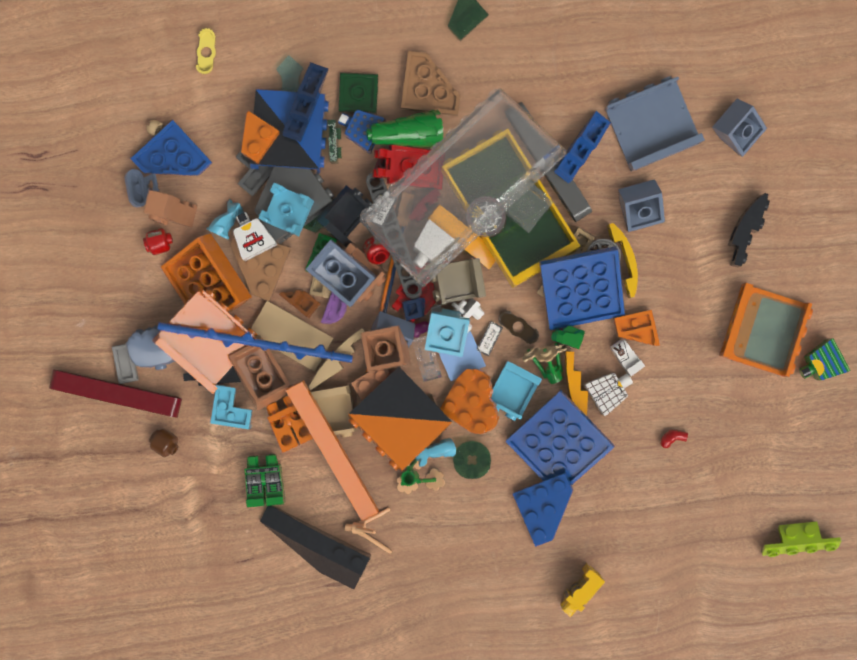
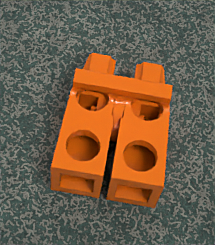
M289 396L283 398L287 408L280 411L277 402L266 406L269 414L267 418L282 453L314 439Z

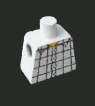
M610 373L583 385L601 414L606 416L628 397L624 388L631 385L633 381L628 374L617 378L615 373Z

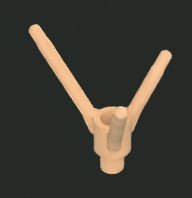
M386 508L363 521L353 522V524L346 523L345 531L358 534L384 551L392 553V550L366 534L376 533L375 530L367 529L366 523L389 512L390 508Z

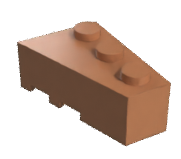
M149 190L144 213L149 215L148 219L159 224L168 225V222L192 228L197 205L190 204L187 201L181 202L179 198L169 194Z

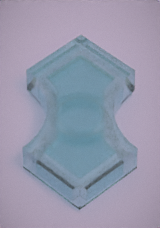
M288 56L276 69L282 78L281 91L297 92L299 89V77L303 67Z

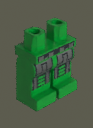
M276 454L265 456L266 465H259V456H249L247 458V467L245 468L247 507H259L265 504L266 506L281 505L286 502L282 467L278 463Z

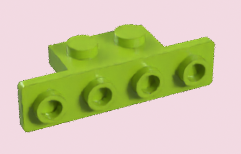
M817 521L779 525L778 531L781 543L764 545L762 556L776 557L779 554L786 553L788 555H795L799 552L815 553L818 550L834 551L840 546L842 541L840 537L822 539Z

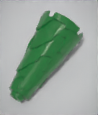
M438 109L430 110L429 112L417 113L391 121L373 123L369 129H366L367 140L375 143V145L441 148L442 145L438 142H443L442 118H436V115H440V111Z

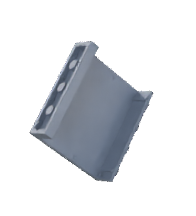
M672 76L661 80V84L655 86L652 83L643 88L644 91L639 93L633 91L626 94L627 98L622 100L616 98L608 102L609 105H607L605 111L631 172L698 145L705 140L702 133L698 134L677 84L679 77L672 78Z

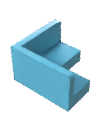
M216 385L218 389L215 391L210 424L251 429L252 410L234 407L236 388Z

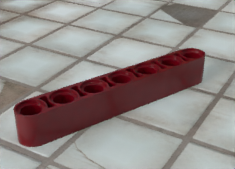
M54 369L49 389L175 418H178L182 399Z

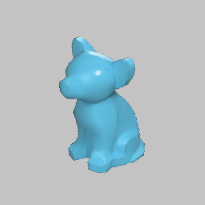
M229 199L227 212L216 217L206 229L229 239L228 232L234 225L236 216L244 213L240 203H233Z
M451 438L441 440L440 443H435L425 448L415 459L419 461V466L422 467L427 464L428 457L455 456L456 447Z

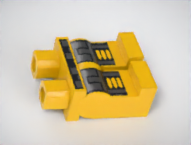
M588 563L582 568L584 575L580 580L571 585L570 591L566 589L563 593L565 599L561 602L560 606L570 617L577 609L582 612L585 608L584 605L590 601L605 583L602 575Z

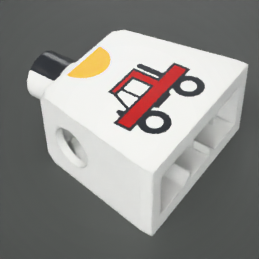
M246 212L236 216L240 227L234 229L233 232L241 258L244 261L277 246L276 241L258 218L251 221Z

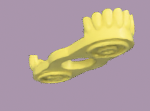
M205 28L198 34L200 42L197 49L198 64L196 69L201 74H209L212 71L213 61L216 56L215 33L213 30ZM205 47H209L212 50V54L208 58L201 55V51Z

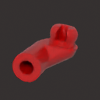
M669 430L661 437L660 444L663 448H669L676 440L686 442L688 432Z

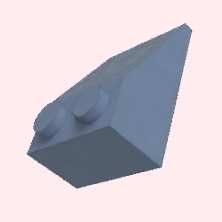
M332 240L326 244L306 268L312 276L349 307L355 304L377 277L365 265Z

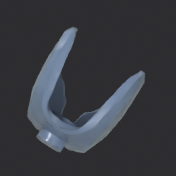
M158 326L148 327L145 331L138 329L126 342L129 357L136 366L155 367V370L167 368L166 365L176 362L152 341L160 332V330H157Z

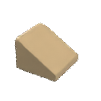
M313 276L309 294L329 299L331 291Z

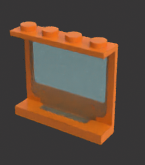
M742 283L719 356L783 377H790V374L794 373L796 367L794 363L795 358L801 351V339L805 337L807 327H805L807 319L809 320L813 313V309H811L812 303H803L753 287L749 283Z

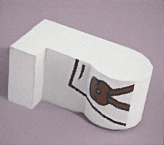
M623 338L610 347L629 376L634 375L645 367Z

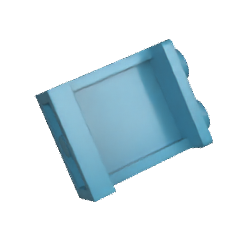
M506 361L492 388L493 394L491 399L496 403L497 410L501 409L507 412L505 416L514 421L516 418L521 420L542 378Z

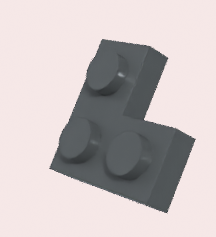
M240 151L236 158L250 170L239 181L238 185L254 197L269 179L274 167L259 166V169H251L250 159Z

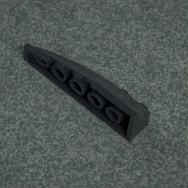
M272 505L267 506L260 520L263 525L318 572L353 590L355 589L370 560L371 554Z

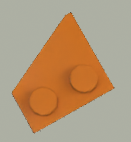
M248 111L241 153L258 164L280 134L279 130Z
M652 310L613 318L618 337L660 346Z

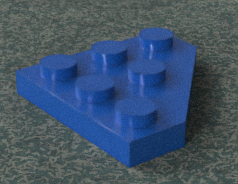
M173 120L130 158L145 174L199 176L212 164L209 158Z
M566 472L513 493L535 547L552 541L556 535L574 490Z

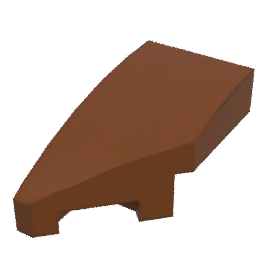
M295 290L294 292H281L279 294L307 318H310L321 305L306 291Z

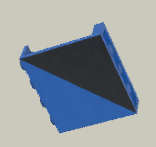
M256 89L254 115L279 130L280 134L258 164L250 159L251 169H259V166L317 169V172L320 174V170L324 168L325 156H322V149H326V138L323 137V131H327L328 119H324L325 112L329 111V101H326L325 94H320L302 141L299 142L283 136V130L289 119L290 110L297 97V92Z

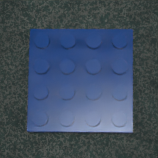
M617 246L539 261L550 330L625 316Z
M562 390L554 395L505 441L543 481L566 472L571 485L615 447Z

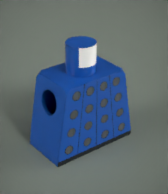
M356 110L353 117L342 113L338 123L347 127L344 134L349 140L371 154L375 143L367 140L366 129H369L373 123L385 122L386 119Z

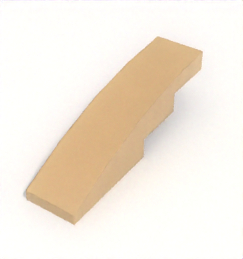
M361 328L334 352L348 355L356 352L352 344L362 338L361 333H364L365 330ZM327 359L309 385L310 390L344 369L340 363L341 361H330L331 359Z

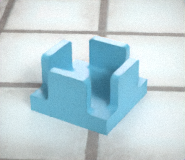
M442 309L441 313L432 311L424 350L463 357L470 318L461 317V312Z

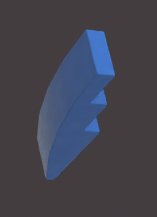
M595 111L575 138L554 172L569 184L574 179L579 168L585 164L590 153L597 147L611 122L598 111Z

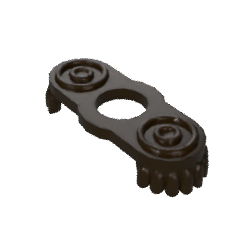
M506 310L500 313L498 318L500 325L507 328L512 335L520 337L529 344L537 342L539 339L537 329L529 326L524 319L513 315L511 311ZM515 322H521L524 325L522 332L516 333L513 330Z

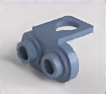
M136 169L126 172L124 180L128 199L132 206L137 208L144 206L149 190L159 192L156 174L143 177L142 173ZM150 180L153 182V189L148 186Z

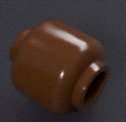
M166 429L154 431L149 439L150 448L162 457H167L170 454L174 455L179 448L177 445L178 437Z

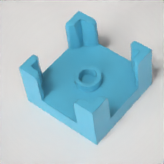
M273 183L270 190L274 194L267 212L262 210L258 219L299 236L314 201L308 196L297 194L279 184Z

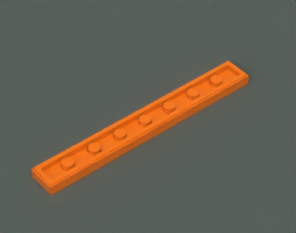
M304 380L287 388L288 396L361 521L377 514L379 509Z

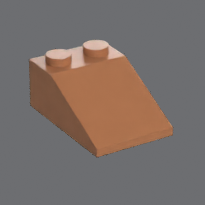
M247 346L228 356L257 411L288 395L286 389L291 387L269 349L264 351L260 347Z

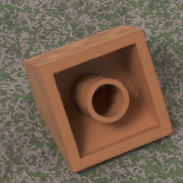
M399 326L361 333L367 371H379L411 364L408 345Z

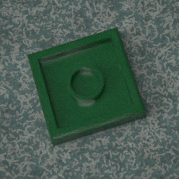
M340 73L338 111L355 113L356 110H360L366 113L377 114L378 74Z

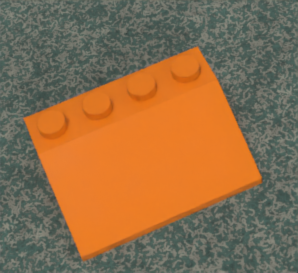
M211 233L198 237L161 266L184 304L187 303L199 288L204 291L208 289L216 296L214 300L218 304L222 302L230 309L228 313H231L252 298Z

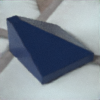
M416 298L402 302L406 321L424 317L425 298Z

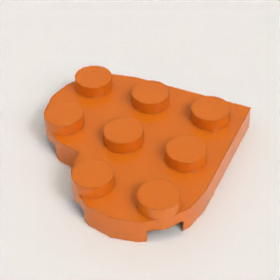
M466 369L455 381L440 409L447 417L474 434H485L492 431L499 420L497 405L491 399L493 389L490 376L479 369Z

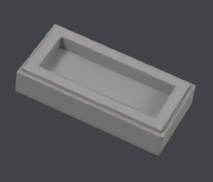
M126 344L113 346L112 352L119 384L138 381L137 367L129 357Z

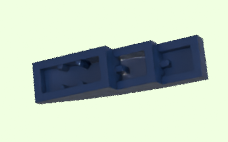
M310 62L297 91L295 102L290 110V116L283 130V136L299 142L302 141L329 68Z

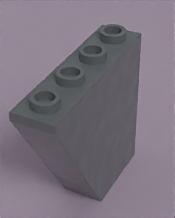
M274 167L254 211L258 217L262 210L267 212L274 195L270 190L273 183H276L297 194L308 196L314 201L304 224L306 226L325 210L335 196L328 187L324 188L322 185L324 180L318 172L314 173L312 169ZM262 221L273 239L279 244L293 235Z

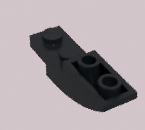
M764 193L755 199L736 223L728 242V246L735 247L730 266L738 268L746 263L748 253H745L747 245L750 246L753 237L750 233H756L764 226L765 218H763V214L769 207V194Z

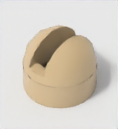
M150 120V125H146L147 131L151 135L156 136L163 129V123L158 120Z

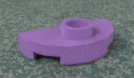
M331 292L322 317V324H332L339 321L347 310V304L333 292Z

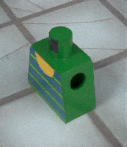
M834 338L824 340L804 356L807 365L799 369L804 379L813 375L815 380L818 381L851 371Z

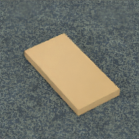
M266 301L251 328L257 334L256 339L263 338V340L278 343L286 341L289 345L313 349L322 344L326 351L334 339L269 301ZM279 351L313 371H316L323 359L306 355L299 360L294 353Z

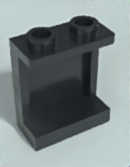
M347 185L316 219L345 247L352 243L347 237L368 213L374 215L376 212L372 209L374 205L367 198L364 200L361 198L363 194L357 188L352 190Z

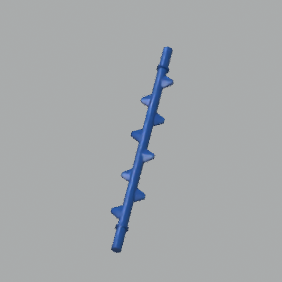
M158 323L157 330L177 333V335L184 334L190 338L201 337L219 340L223 342L225 347L237 343L260 347L264 351L272 349L294 353L299 360L306 355L331 359L330 361L337 360L352 363L353 355L326 351L322 344L313 349L289 345L286 341L278 343L254 339L250 332H246L243 336L215 332L214 329L201 330L180 326V324Z

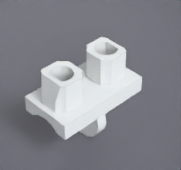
M470 298L467 303L462 300L458 305L455 302L451 304L455 308L453 311L461 312V317L470 318L472 315L475 319L479 320L484 315V311L480 307L481 304L473 298ZM470 323L468 327V332L472 329V325Z

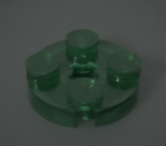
M472 440L464 442L456 449V455L453 457L454 468L464 478H481L490 469V452L480 442ZM469 455L477 456V463L475 465L473 463H471L470 465L467 463L469 461L467 458Z

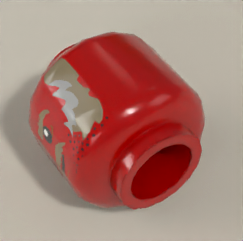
M163 228L147 232L143 242L147 252H150L152 255H159L170 250V244L173 243L170 232L166 233Z
M373 236L365 241L363 251L371 264H382L389 258L390 249L384 238Z

